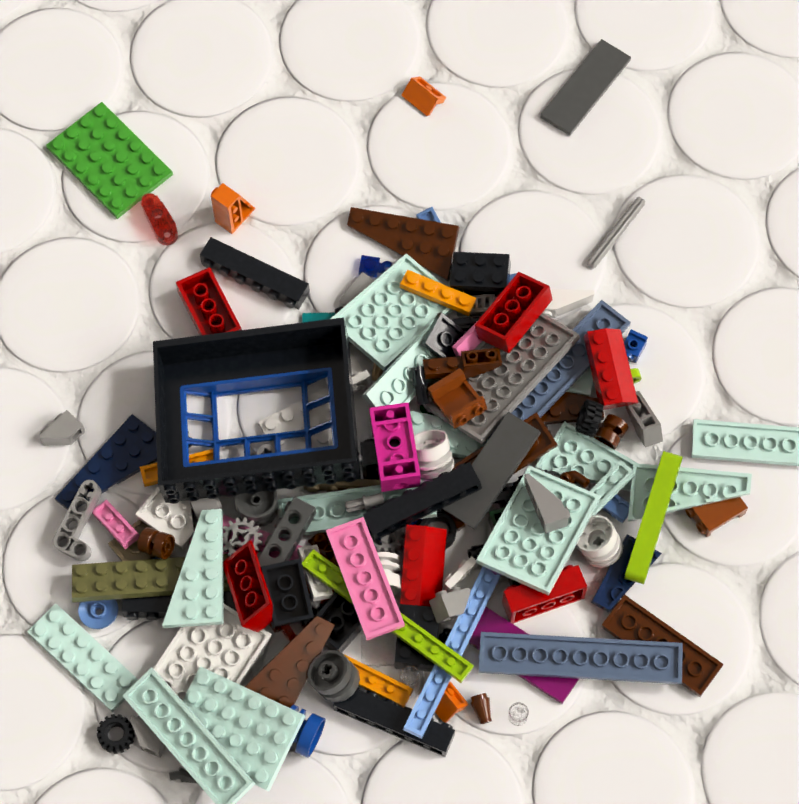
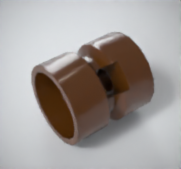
M609 414L593 438L615 450L620 443V438L627 432L628 424L618 416Z
M146 527L138 538V549L140 552L149 555L153 554L161 559H167L174 550L175 538L171 534Z

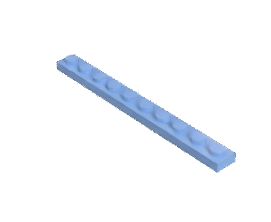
M482 567L471 589L464 613L458 616L445 642L446 646L461 657L501 575H495L490 569ZM434 665L403 728L404 731L421 739L452 676L437 665Z

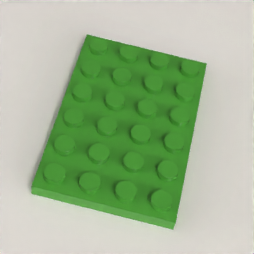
M103 102L99 103L46 144L47 149L117 219L173 175L172 170Z

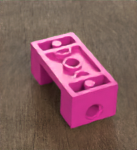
M409 403L369 408L381 492L420 487L421 475ZM392 439H398L400 445L392 447L389 442Z

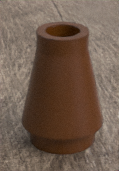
M486 693L472 696L470 704L480 724L491 722L490 697H487Z

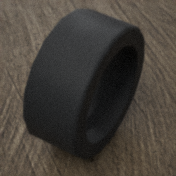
M437 511V517L422 519L420 525L428 526L431 522L435 521L444 522L449 528V535L446 538L447 549L455 541L456 525L451 516Z

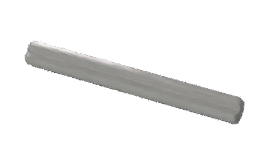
M641 197L635 199L588 259L587 265L592 269L597 267L645 205L644 199Z

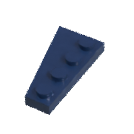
M628 534L622 542L623 553L614 564L610 565L591 603L607 612L614 607L635 583L634 581L624 579L636 541L634 537ZM654 551L650 566L662 554L661 552Z

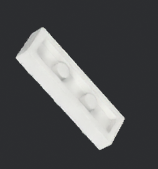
M317 544L298 547L297 553L299 559L301 558V562L304 561L313 549L320 554ZM303 569L313 602L330 599L333 596L332 589Z

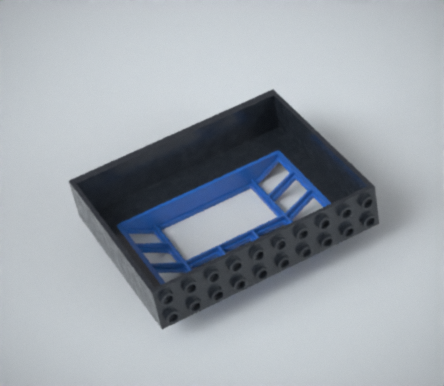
M344 317L153 341L158 487L165 503L175 504L186 500L215 499L219 496H237L243 493L255 494L259 491L273 492L277 489H295L300 486L313 487L317 484L330 485L341 481L353 482L361 479L349 337ZM327 377L329 394L308 402V385ZM301 387L304 430L219 440L217 397ZM186 394L210 397L211 415L188 413ZM329 402L331 420L310 428L309 411ZM187 420L211 422L213 440L189 438ZM332 428L333 446L312 448L311 436ZM305 437L306 449L281 452L282 439ZM274 441L275 453L250 455L251 443ZM188 445L213 448L214 460L189 463ZM244 445L243 457L220 459V447Z

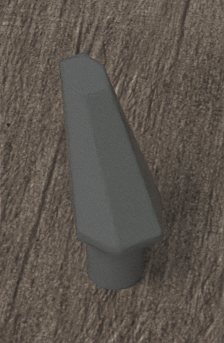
M179 767V771L169 772L170 781L180 779L181 782L197 783L187 770Z

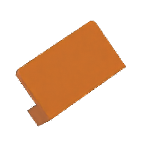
M420 76L411 78L402 93V97L426 116L432 113L437 104L444 103L446 96Z
M449 682L435 713L442 722L446 723L455 713L464 710L469 704L455 686Z

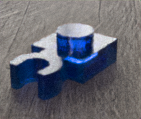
M362 255L358 271L359 275L364 272L370 277H377L378 273L383 274L386 271L385 268H390L392 262L385 261L380 263L379 257Z

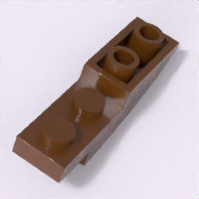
M499 348L461 351V356L424 359L422 365L424 367L425 379L445 378L459 368L464 372L467 379L498 368L502 365Z

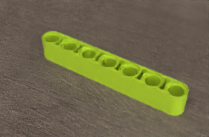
M666 451L662 453L624 579L640 584L645 583L683 456Z

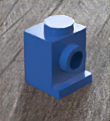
M632 329L624 345L628 361L637 363L647 344L648 337Z

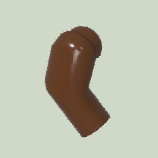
M575 470L563 472L560 475V479L572 484L578 483L584 488L590 483L588 478Z

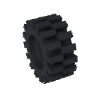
M589 399L584 401L577 417L576 432L590 437L594 436L596 429L599 427L598 424L601 422L603 404Z
M112 714L110 718L106 716L105 721L101 720L99 723L100 727H97L98 733L96 734L102 748L114 754H117L119 751L123 753L124 749L128 750L130 748L129 745L134 742L133 738H135L133 726L128 718L122 717L120 714L118 716ZM113 727H120L124 731L123 737L118 741H112L108 738V733Z

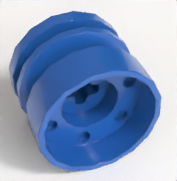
M292 705L290 707L297 712L299 711V706ZM302 709L299 713L304 714L306 717V710ZM312 713L307 720L304 719L292 745L295 742L297 743L295 753L306 758L311 756L324 729L325 718Z

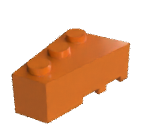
M224 183L216 187L211 193L215 222L231 234L256 209Z

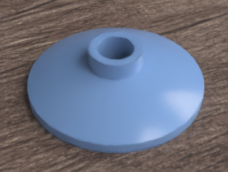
M116 599L80 602L78 614L83 624L87 627L103 629L115 621L118 615V604ZM98 609L103 610L102 614L97 615L96 611Z

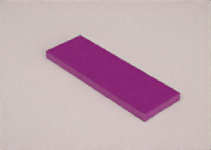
M486 607L469 644L480 650L481 632L528 633ZM518 675L561 704L564 703L579 681L576 678Z

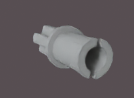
M383 493L367 497L363 495V498L345 502V508L347 513L363 509L367 511L368 508L383 505L385 502Z

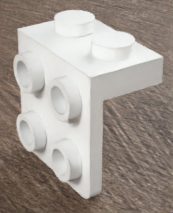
M472 556L468 560L464 559L459 564L458 570L446 577L444 580V590L447 593L449 590L459 586L461 589H472L480 573L476 560ZM497 585L493 591L491 598L498 592L499 588Z

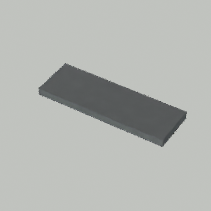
M601 39L541 113L540 118L571 136L631 61V56Z
M507 412L472 463L482 489L442 509L475 530L541 432L510 412Z

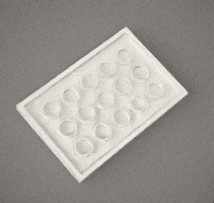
M223 603L224 624L181 627L154 669L182 701L200 666L237 684H241L272 634L265 629L255 632L242 627L238 613Z

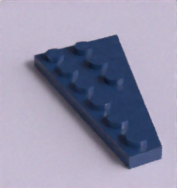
M132 414L55 497V500L68 510L84 481L93 480L100 486L102 493H104L113 485L119 484L140 472L141 466L157 462L156 432ZM89 488V489H88V492H90V491L93 492V491H94V488H93V489H90V488Z

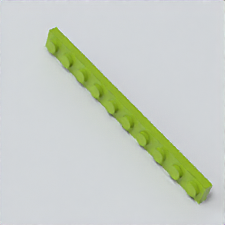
M313 549L302 562L303 569L352 603L340 568ZM401 613L405 627L391 633L462 683L474 665Z

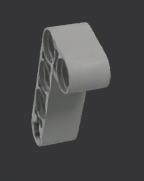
M86 480L81 484L53 538L54 547L79 561L88 560L92 553L91 548L79 540V537L102 493L100 486L93 480ZM89 488H90V489H93V488H94V491H93V492H91V491L88 492V489H89ZM81 504H86L85 510L78 512V507ZM72 521H77L76 527L69 529V524ZM67 538V544L64 547H60V541ZM85 547L84 553L77 555L78 548Z

